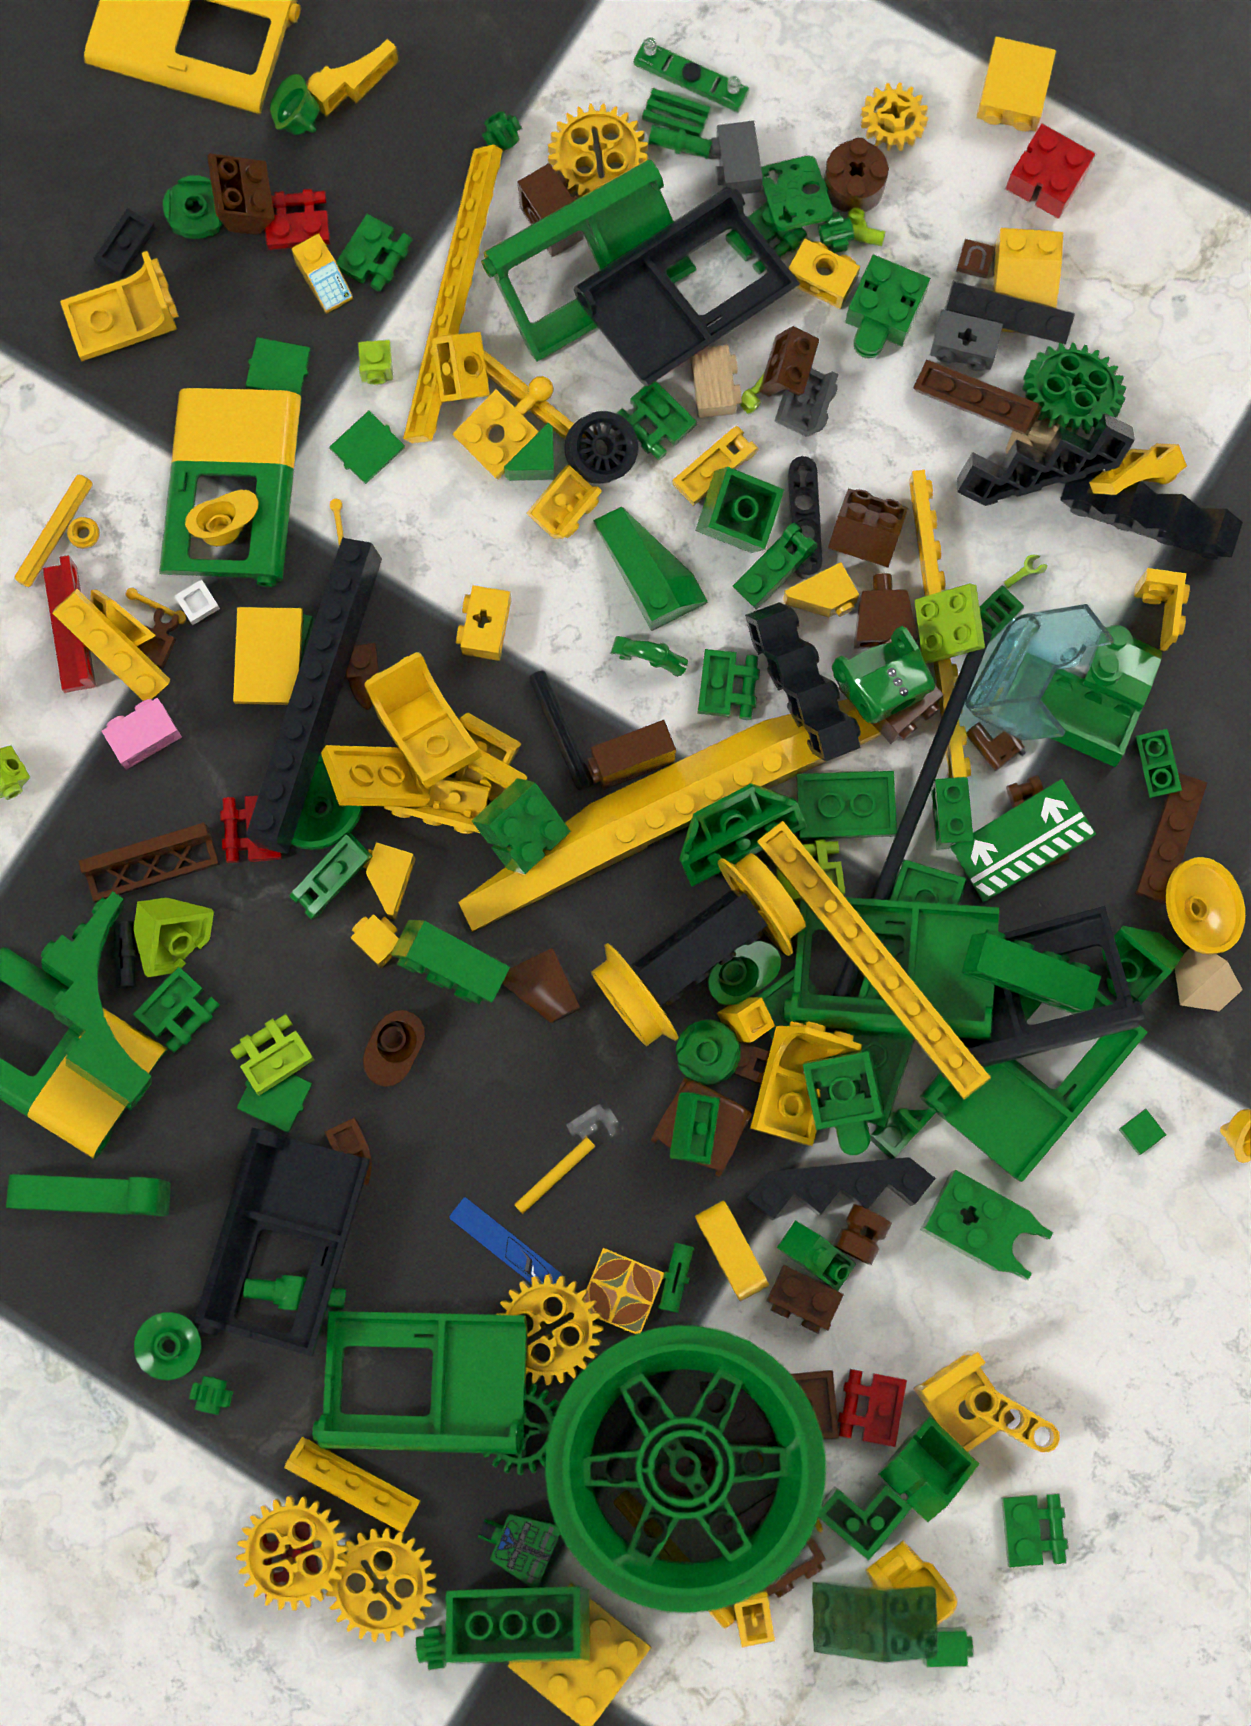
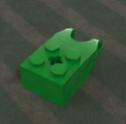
M957 1170L949 1174L920 1228L921 1231L994 1271L1013 1273L1024 1280H1029L1032 1273L1016 1260L1012 1250L1014 1240L1022 1233L1038 1235L1046 1240L1051 1239L1053 1232L1042 1226L1029 1210ZM969 1208L973 1211L974 1221L968 1222L965 1225L963 1223L964 1217L960 1214V1211L962 1209L966 1211Z

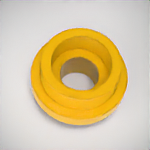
M79 517L69 524L67 536L72 545L80 549H86L96 544L100 536V530L96 522L91 518ZM84 529L89 530V535L86 538L79 537L80 531Z

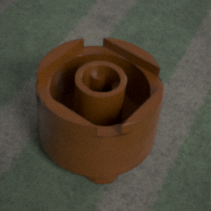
M857 137L840 144L829 155L824 180L828 188L831 205L839 211L847 213L852 208H860L865 213L873 209L882 199L889 165L885 155L877 146L864 138Z

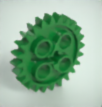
M1059 343L1056 351L1048 346L1045 354L1039 351L1035 360L1031 359L1023 377L1022 391L1026 392V399L1040 404L1042 408L1038 420L1041 421L1048 418L1050 420L1049 428L1057 423L1065 429L1070 427L1075 434H1077L1079 428H1082L1088 435L1092 426L1096 428L1104 413L1115 418L1119 415L1126 398L1123 396L1126 386L1121 385L1124 376L1116 375L1119 367L1117 365L1108 366L1110 357L1098 358L1100 351L1098 349L1090 354L1088 353L1087 345H1084L1082 350H1077L1075 343H1071L1069 349H1066L1062 343Z

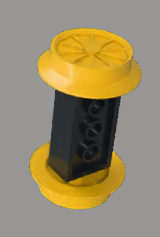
M749 853L736 864L723 858L719 859V868L732 890L630 966L609 943L604 945L607 960L592 970L591 974L612 1006L645 1046L651 1044L661 1035L677 1041L679 1036L659 1005L674 1003L683 995L681 991L691 982L693 985L702 982L710 975L708 970L717 963L723 965L730 961L736 955L734 950L743 943L750 945L763 935L761 930L784 954L788 956L793 954L790 938L804 929L806 923L782 884L754 854Z

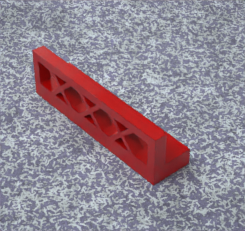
M69 555L59 557L61 565L43 568L61 687L64 693L96 687L90 649L52 614L54 609L76 589L81 592L77 566Z

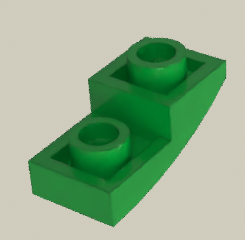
M1168 728L1136 736L1149 797L1154 798L1182 791Z

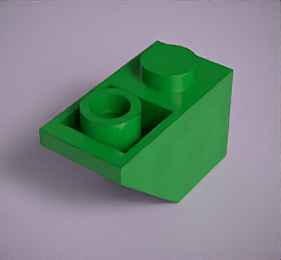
M796 1220L777 1246L786 1256L837 1291H839L856 1265L855 1262L825 1238Z

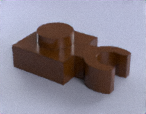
M159 607L153 617L155 622L154 628L147 627L156 636L137 647L157 667L164 669L176 642V639L170 636L169 633L179 626L180 617L174 613L170 622L163 623L164 610Z

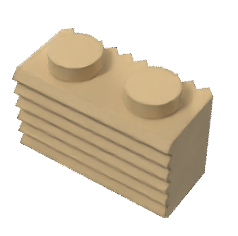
M728 345L706 347L690 358L698 418L736 414L737 404L742 403L740 384L734 385L733 374L738 373L736 355H730Z

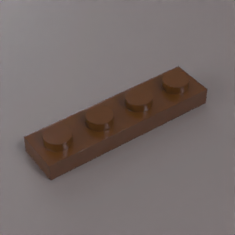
M927 359L913 387L918 393L1026 436L1029 435L1042 408L1036 402Z
M1179 772L1182 791L1167 795L1135 892L1137 895L1165 905L1168 880L1174 869L1182 862L1208 783Z

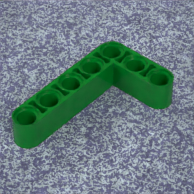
M9 1174L6 1208L168 1216L171 1182L142 1177H129V1180Z

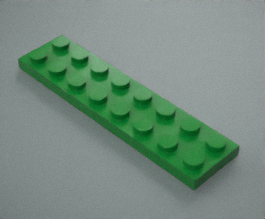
M904 859L890 900L959 905L967 879ZM879 934L878 939L902 967L903 937ZM865 977L858 998L883 999ZM848 1029L847 1034L854 1036L853 1041L862 1044L861 1050L871 1049L884 1110L882 1118L867 1120V1123L886 1129L915 1038L911 1034Z

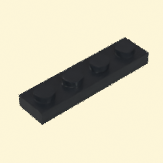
M957 281L952 282L944 309L1001 323L1004 329L1065 345L1075 316L1074 312Z

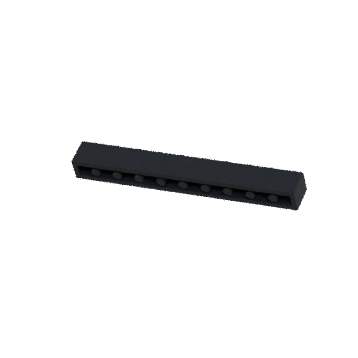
M342 537L246 836L258 848L289 853L382 561L376 548L370 542Z

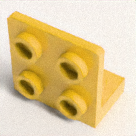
M1147 568L1135 585L1134 597L1142 598V601L1147 604H1161V602H1165L1159 650L1166 651L1172 643H1176L1178 635H1183L1186 616L1181 615L1182 604H1186L1188 601L1190 585L1185 584L1186 573Z

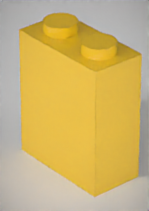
M995 37L976 118L992 125L1005 124L1013 126L1019 131H1037L1056 50Z

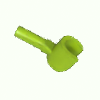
M764 373L751 389H747L742 394L740 406L747 414L754 412L761 404V400L756 395L759 393Z
M1032 554L1027 556L1024 561V567L1003 582L1006 587L1009 588L1030 573H1044L1047 569V564H1042L1037 569L1033 568V562L1041 555Z

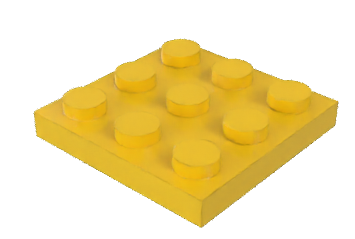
M570 1582L567 1587H575L576 1585ZM589 1597L590 1661L509 1663L507 1666L580 1726L594 1725L651 1649L647 1642L591 1597Z

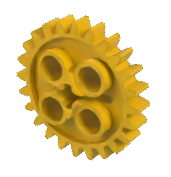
M591 103L586 113L580 107H577L576 117L566 113L567 124L560 121L557 122L558 132H551V141L553 143H548V153H550L548 163L554 165L552 167L555 172L559 170L562 172L568 183L567 190L570 194L576 190L578 191V198L648 159V154L645 153L648 151V143L643 141L644 131H637V120L628 123V112L619 117L617 116L616 106L609 113L606 112L604 103H602L599 111H595ZM592 129H596L598 132L603 178L598 177ZM607 134H615L618 136V138H616L615 140H607L604 138V136ZM577 138L587 140L584 144H576L573 141ZM617 162L620 163L622 167L619 169H612L608 165ZM581 167H589L592 169L589 173L586 174L580 173L578 171V169Z
M547 1274L543 1284H541L538 1276H533L532 1287L525 1281H521L519 1283L521 1293L511 1289L509 1295L513 1301H501L500 1304L507 1311L506 1313H498L496 1315L527 1314L531 1316L534 1327L530 1332H527V1338L545 1327L543 1321L551 1324L570 1312L574 1314L572 1320L552 1331L553 1338L550 1334H547L527 1346L526 1375L529 1372L532 1373V1383H537L542 1375L546 1385L552 1383L553 1375H556L560 1383L565 1382V1372H568L573 1378L577 1377L576 1365L585 1369L588 1366L584 1359L585 1356L593 1359L597 1356L591 1349V1345L598 1346L602 1344L601 1340L594 1337V1333L603 1331V1327L594 1325V1320L602 1315L601 1313H591L590 1310L597 1303L596 1300L589 1302L584 1300L588 1293L587 1289L579 1293L575 1292L577 1281H573L568 1287L565 1286V1276H560L557 1282L553 1283L551 1274ZM550 1297H556L562 1302L563 1308L559 1315H553L547 1310V1301ZM567 1326H572L578 1330L579 1341L577 1344H569L564 1340L563 1332ZM543 1343L549 1347L551 1355L548 1361H541L536 1357L535 1347L537 1344Z
M292 1496L287 1497L285 1506H282L278 1498L274 1499L273 1511L266 1505L261 1506L260 1509L263 1517L251 1515L249 1518L254 1527L244 1526L242 1528L243 1533L248 1536V1539L237 1541V1545L245 1548V1553L237 1555L236 1559L245 1561L246 1566L241 1568L238 1573H249L250 1578L245 1582L244 1586L248 1587L253 1584L257 1586L253 1595L254 1598L265 1593L267 1595L265 1599L266 1606L274 1599H277L278 1610H282L286 1602H290L292 1610L296 1611L299 1601L302 1600L304 1605L310 1608L312 1606L311 1596H314L320 1602L325 1599L322 1591L323 1588L330 1592L335 1590L333 1583L330 1581L331 1578L336 1580L343 1578V1575L336 1568L346 1566L348 1563L345 1559L340 1558L339 1554L349 1550V1547L339 1545L338 1542L346 1536V1532H335L334 1528L338 1526L340 1520L332 1522L327 1520L331 1509L319 1513V1501L314 1502L309 1508L307 1507L305 1496L300 1499L298 1505H295ZM299 1521L307 1522L312 1528V1534L308 1540L298 1538L295 1533V1526ZM266 1533H273L278 1537L279 1547L276 1551H268L263 1546L262 1540ZM318 1540L321 1541L320 1547L299 1554L296 1557V1562H294L292 1557H288L270 1565H264L263 1563L264 1559L286 1552L289 1549V1544H291L293 1549ZM314 1554L321 1558L323 1566L319 1573H312L307 1569L305 1561L308 1555ZM277 1566L285 1567L289 1571L290 1579L287 1584L281 1585L274 1580L273 1571Z
M387 1527L383 1536L379 1537L376 1528H372L370 1539H367L360 1532L357 1534L359 1544L356 1545L350 1539L345 1542L346 1546L349 1547V1552L340 1553L339 1557L345 1559L348 1563L346 1566L336 1568L343 1575V1578L341 1580L331 1578L330 1581L334 1584L335 1590L333 1592L327 1591L326 1596L336 1597V1601L329 1609L341 1610L342 1613L338 1616L337 1622L345 1619L350 1621L346 1630L348 1633L355 1627L360 1628L359 1639H362L368 1631L371 1632L372 1642L377 1641L380 1633H383L386 1641L390 1642L392 1631H396L402 1638L405 1636V1625L412 1630L417 1628L414 1617L423 1620L426 1618L427 1615L421 1607H432L433 1602L426 1597V1594L436 1592V1587L428 1585V1581L434 1579L436 1573L426 1572V1568L433 1561L432 1559L421 1560L420 1556L424 1553L425 1548L422 1547L415 1551L412 1548L415 1543L414 1537L405 1543L402 1541V1532H399L395 1538H391L390 1528ZM387 1551L391 1554L393 1563L390 1568L382 1569L377 1566L375 1562L377 1552ZM362 1560H366L378 1579H388L389 1583L386 1585V1589L400 1603L401 1609H396L384 1590L381 1589L377 1592L373 1586L377 1583L376 1579L362 1566ZM359 1573L364 1576L366 1580L364 1590L355 1591L350 1587L348 1579L351 1574ZM401 1578L411 1580L414 1585L413 1594L409 1596L399 1594L396 1589L397 1580ZM375 1600L385 1603L387 1607L386 1616L383 1618L374 1617L370 1612V1603Z

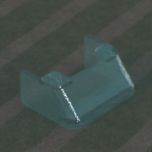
M1088 604L1022 614L1013 619L1006 627L967 697L965 705L973 716L1023 741L1064 736L1066 731L1041 701L1045 690L1056 670L1075 667L1082 660L1086 648L1110 645L1113 643L1114 638Z

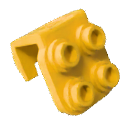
M905 1541L900 1542L865 1569L873 1589L879 1595L878 1605L904 1639L910 1641L922 1639L937 1625L951 1617L957 1607V1597L935 1566L930 1562H923Z

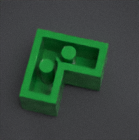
M884 1483L880 1484L862 1508L857 1506L834 1486L822 1501L818 1517L869 1561L912 1507Z

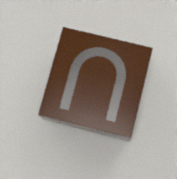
M965 239L956 272L986 279L995 246Z

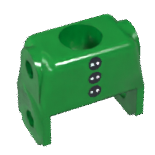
M900 626L896 628L891 636V643L868 649L850 660L847 657L840 656L835 659L832 665L833 676L844 695L868 723H878L921 701L926 694L935 690L934 679L907 627Z

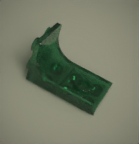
M826 1581L812 1582V1637L815 1653L881 1663L936 1657L938 1653L937 1601L934 1587H869Z

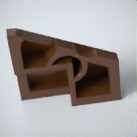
M553 948L510 968L502 982V985L511 990L519 999L535 1009L550 1023L580 1010V1005Z

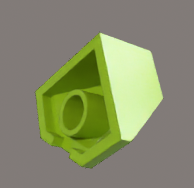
M167 897L138 901L133 931L144 974L147 977L172 974L178 967L182 968L186 964L184 959L196 947L201 949L210 940L214 911L211 908Z

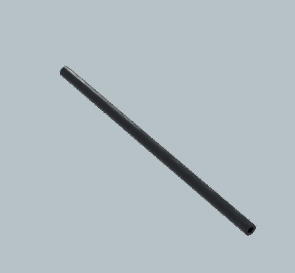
M984 630L985 648L969 652L966 655L871 899L888 900L992 636ZM849 956L832 996L850 997L860 970Z

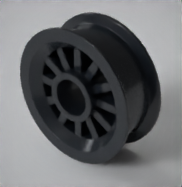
M610 411L593 412L576 421L569 429L565 439V457L568 465L587 482L595 484L608 483L621 478L633 467L638 454L637 436L631 424L619 414ZM610 429H613L614 432L609 435ZM619 436L621 441L616 442L615 438ZM598 439L604 441L607 445L605 456L600 455L596 451L595 444ZM580 444L586 446V448L580 449ZM617 446H622V451L618 450ZM587 453L588 457L584 460L582 454ZM592 460H594L592 467L588 465Z

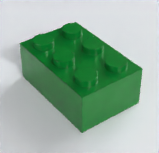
M408 920L391 953L392 956L399 959L398 966L412 973L423 974L424 972L428 974L425 979L440 988L445 987L450 990L454 988L456 989L454 993L456 997L468 1003L474 1002L480 1005L481 1001L493 1002L510 969L508 965L422 920Z

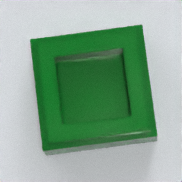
M1147 1109L1142 1110L1119 1128V1131L1138 1155L1143 1154L1166 1136V1133Z

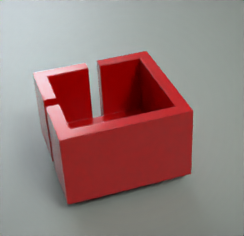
M1041 123L1028 144L1026 151L1023 152L1012 170L1005 189L1030 203L1037 185L1041 186L1042 189L1035 206L1060 219L1088 173L1096 153Z

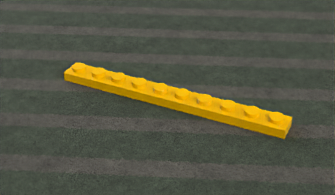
M494 144L473 150L403 439L410 443L432 441L437 429L438 415L443 402L440 400L431 339L459 333L462 317L465 313L469 288L472 284L476 259L479 256L482 234L486 227L489 205L493 198L495 180L500 169L503 150Z
M916 470L911 473L909 486L925 597L945 590L946 582L944 571L938 570L937 560L941 559V545L939 540H934L933 529H937V515L935 510H930L929 499L933 498L931 479L926 480L925 470ZM951 658L933 662L936 686L944 694L939 701L941 718L953 691L954 683H956L958 678L957 665L951 664ZM959 720L946 750L949 778H967L971 776L969 757L964 758L963 745H967L965 726H960Z
M784 821L757 841L760 847L960 1096L966 1099L991 1078Z

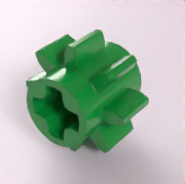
M500 111L490 116L484 122L487 131L483 132L482 136L488 146L494 144L505 151L519 142L520 138L517 132L522 129V126L515 115L508 114L506 116L504 111Z
M840 212L833 213V217L830 220L824 221L823 224H818L820 242L832 249L833 253L846 251L847 245H849L848 242L854 241L851 219L849 217L843 218V216H840Z
M203 1375L201 1383H193L189 1399L197 1400L195 1410L219 1415L221 1407H230L233 1391L226 1390L228 1381Z
M442 1625L425 1627L423 1629L424 1636L416 1637L415 1640L418 1662H427L428 1670L445 1668L447 1666L446 1633H442Z

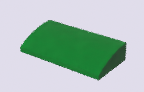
M1025 653L998 715L1116 768L1124 755L1142 708L1083 686V678Z

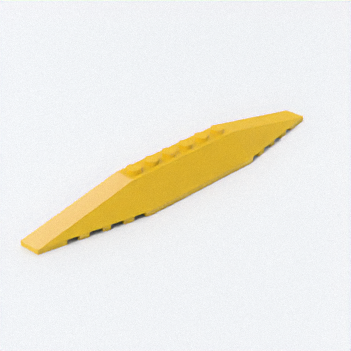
M849 699L838 701L840 711L856 719L861 731V735L858 737L860 745L882 735L871 723L866 722L862 718L857 708ZM791 714L761 721L590 803L565 822L571 832L551 851L543 849L542 851L545 853V856L526 874L511 871L505 867L458 903L472 932L628 858L646 849L648 845L689 826L693 813L751 783L771 789L796 777L797 774H802L827 761L812 754L807 744V740L810 739L808 731L804 726L798 727Z

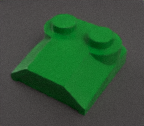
M1104 626L1100 632L1082 685L1143 708L1157 674L1162 651L1133 638L1130 631L1123 626Z

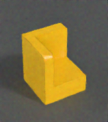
M749 997L738 1004L728 1005L717 1013L721 1023L728 1025L736 1033L739 1042L751 1043L775 1027L762 997Z

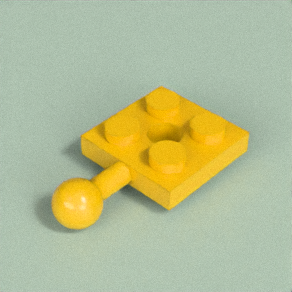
M538 376L533 378L529 383V393L515 407L495 389L452 434L497 480L505 473L504 466L539 432L524 415L537 401L543 402L552 396L554 387L551 380L547 377ZM496 426L503 427L505 431L504 438L498 443L491 442L489 439L490 430Z

